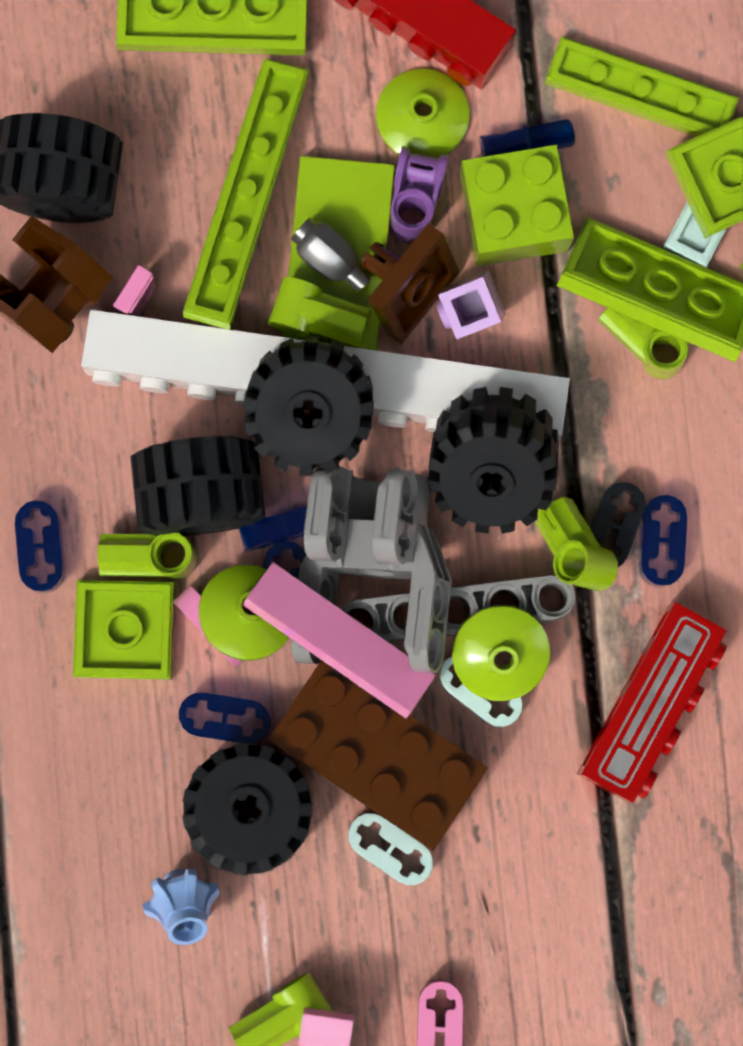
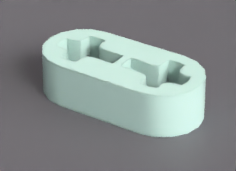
M452 656L444 661L439 675L441 685L449 695L493 727H504L518 719L522 711L521 697L508 701L507 705L512 709L508 717L504 714H499L494 718L488 713L492 707L490 702L473 694L463 684L458 688L451 685L450 682L453 674L449 671V668L453 664Z
M375 813L360 815L351 823L348 831V840L352 849L380 870L405 885L420 884L430 876L433 868V858L430 851L418 840ZM373 822H377L381 825L379 835L391 844L386 851L372 843L365 849L359 845L362 836L356 832L357 828L361 824L369 827ZM395 847L405 854H411L414 849L420 851L422 854L419 861L424 866L423 871L420 874L411 871L407 876L400 873L402 863L390 855Z

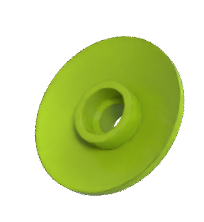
M413 69L399 74L385 86L376 106V124L380 136L386 145L398 155H400L402 146L409 147L411 153L439 158L441 154H449L463 140L470 118L468 101L461 87L446 74L432 69ZM419 103H426L430 105L432 112L428 116H419L414 108Z
M237 565L227 568L209 581L201 595L198 615L202 631L212 646L228 657L243 661L260 660L276 653L289 639L287 635L258 615H249L242 609V603L267 571L265 568L254 565Z
M509 605L490 606L472 614L458 629L452 646L453 666L459 680L473 694L492 701L513 700L530 692L544 677L550 660L549 640L542 625L530 613ZM501 651L511 653V661L506 665H497L494 662L497 653Z

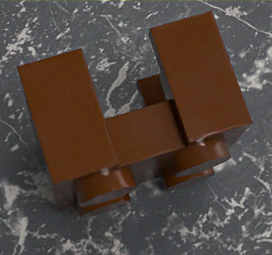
M31 216L12 241L32 257L37 264L18 287L0 274V316L53 354L57 347L72 334L74 329L72 320L84 306L89 307L97 303L101 299L105 288L114 277L79 245Z

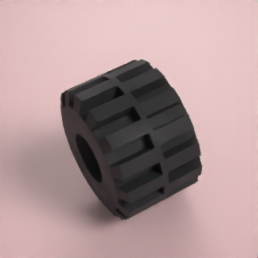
M24 113L5 116L4 119H0V205L23 215L56 222L89 223L111 218L114 210L123 142L120 141L116 134L107 129L73 117L48 113Z
M306 336L305 341L294 343L293 338L281 342L279 349L273 353L269 350L260 359L259 365L253 371L243 404V410L246 412L244 426L247 436L253 434L256 440L254 446L256 451L262 458L270 454L275 458L274 467L284 472L287 471L289 465L300 468L299 476H313L314 468L324 467L326 474L339 469V461L344 458L351 461L359 453L360 444L363 440L367 441L372 427V416L374 413L373 387L370 376H366L363 371V363L355 354L351 357L345 353L344 345L334 340L331 341L330 345L319 342V336ZM304 400H313L314 407L318 409L315 410L314 418L304 417V411L300 409Z
M487 387L473 389V397L470 401L463 395H460L451 401L450 413L442 411L437 420L436 431L433 433L428 467L430 492H436L435 504L441 512L452 509V521L462 527L467 521L476 523L475 532L488 534L489 526H500L502 534L515 531V522L519 520L526 526L537 520L538 509L544 511L548 509L553 499V490H556L559 437L558 430L552 429L553 418L547 409L536 412L537 400L526 393L521 400L512 398V388L500 387L499 395H488Z
M232 436L195 437L155 444L131 455L138 531L154 536L179 533L182 536L201 535L247 527L264 519L266 515L259 454L254 448L256 442Z
M238 744L224 750L221 749L210 755V758L201 766L199 765L191 775V781L187 789L185 788L182 801L184 802L182 815L184 829L187 830L191 840L190 843L197 853H200L211 865L238 875L262 874L286 863L295 855L301 844L304 843L309 832L312 817L310 789L305 777L302 776L296 765L287 756L285 757L276 752L275 749L263 745ZM249 795H253L258 798L256 807L262 810L259 819L249 818L246 824L238 821L240 812L233 808L234 803L237 799L245 801Z

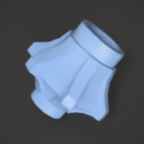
M176 869L167 873L163 879H154L151 882V888L154 891L152 899L142 904L145 915L160 922L165 931H167L168 938L175 944L189 945L201 940L207 933L206 922L208 917L212 915L211 905L220 894L218 883H208L197 878L196 869Z

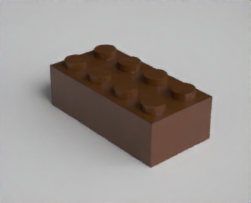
M322 660L268 739L432 851L435 850L488 769L487 766L411 715L404 718Z

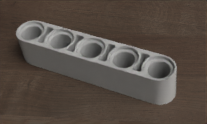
M553 575L451 588L450 599H459L467 605L468 618L475 612L490 607L491 597L500 592L511 595L515 600L516 607L530 613L540 624L562 619L572 610L575 604L573 586L561 582ZM547 586L555 587L562 593L564 604L560 611L549 612L540 605L539 592L542 588ZM410 593L355 600L341 608L348 615L354 611L367 613L373 622L371 631L388 643L405 641L406 630L396 626L393 620V613L399 606L409 605ZM447 622L446 636L456 635L463 623L451 624Z

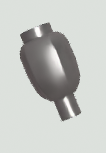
M309 217L290 238L297 244L299 257L324 278L331 281L344 280L358 293L371 279L357 266V255L354 248L329 224L325 222L315 223Z

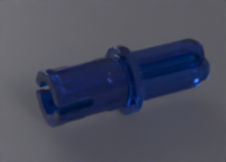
M568 119L527 127L526 123H521L520 129L479 136L482 157L557 145L558 150L575 145L574 127Z

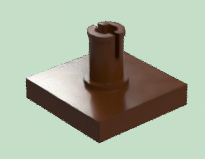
M430 224L426 225L401 258L386 249L380 242H375L369 247L375 255L372 256L366 252L361 259V267L382 280L370 295L368 301L387 335L401 345L439 299L438 294L442 289L450 285L460 272L444 234Z

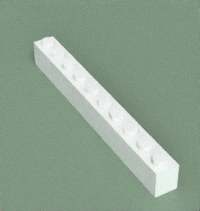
M90 310L81 367L86 375L93 376L92 382L100 385L119 387L121 386V380L139 382L141 390L153 393H168L169 387L188 389L187 396L202 400H216V394L235 396V403L243 405L253 371L258 367L260 359L269 350L273 353L279 349L281 342L292 338ZM293 339V340H294V343L305 341V340ZM344 346V352L351 357L355 354L363 363L365 375L370 376L373 387V416L378 417L377 423L381 425L406 427L407 421L425 423V430L434 433L437 420L442 411L450 413L451 401L460 395H463L470 401L473 397V389L487 387L488 395H499L500 387L513 389L512 398L521 400L526 393L536 399V412L547 409L553 418L552 429L558 430L559 439L562 436L570 378ZM304 400L302 407H300V409H303L304 414H310L311 408H315L313 400Z

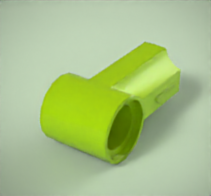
M283 277L268 324L290 335L306 337L310 334L328 341L334 340L344 346L359 348L371 309L324 294L323 289L305 280Z
M606 308L598 318V322L643 363L644 369L652 377L662 380L670 379L681 371L688 354L687 341L610 308ZM660 344L669 345L677 352L678 358L672 363H660L654 358L652 349Z
M561 497L551 502L546 511L539 509L538 519L535 524L554 555L553 569L556 577L561 582L594 591H603L610 587L618 573L616 556L611 550L602 548L574 501L567 497Z
M179 533L158 536L150 534H100L97 558L100 576L168 577L180 579L191 574L197 566V549L191 541ZM173 543L182 544L185 549L183 562L175 568H166L162 561L164 549Z
M310 972L275 992L272 995V1000L235 1022L228 1029L237 1046H281L294 1037L300 1039L304 1007L326 1011L333 1010Z

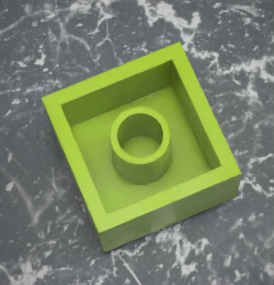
M557 145L462 160L459 178L475 267L569 251L574 235Z

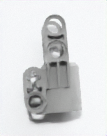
M339 466V469L327 474L324 468H317L313 472L310 481L304 529L306 556L300 565L298 580L336 606L340 574L382 579H411L404 647L408 653L410 666L415 672H437L440 669L444 655L452 580L434 530L427 528L431 498L428 478L415 474L411 470L394 468V470H390L386 474L382 482H375L353 476V470H347ZM291 639L292 655L296 662L306 664L320 663V658Z

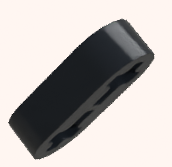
M626 482L616 483L606 490L600 500L590 527L598 543H602L606 539L609 530L617 532L612 547L619 551V555L616 557L618 567L625 562L629 555L646 504L641 490L632 483ZM622 493H627L630 495L629 504L635 506V512L627 511L622 517L620 525L613 523L616 506L610 504V498L618 499Z

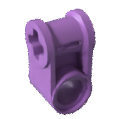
M401 147L390 214V228L393 235L399 241L412 244L427 224L432 226L437 199L441 196L449 155L441 154L439 158L411 153L409 147ZM406 209H416L423 214L424 219L417 224H408L400 218L399 214Z

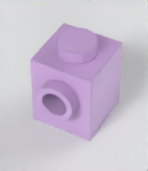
M489 270L448 285L438 294L440 301L436 305L439 316L446 329L452 328L456 340L500 323L506 315Z

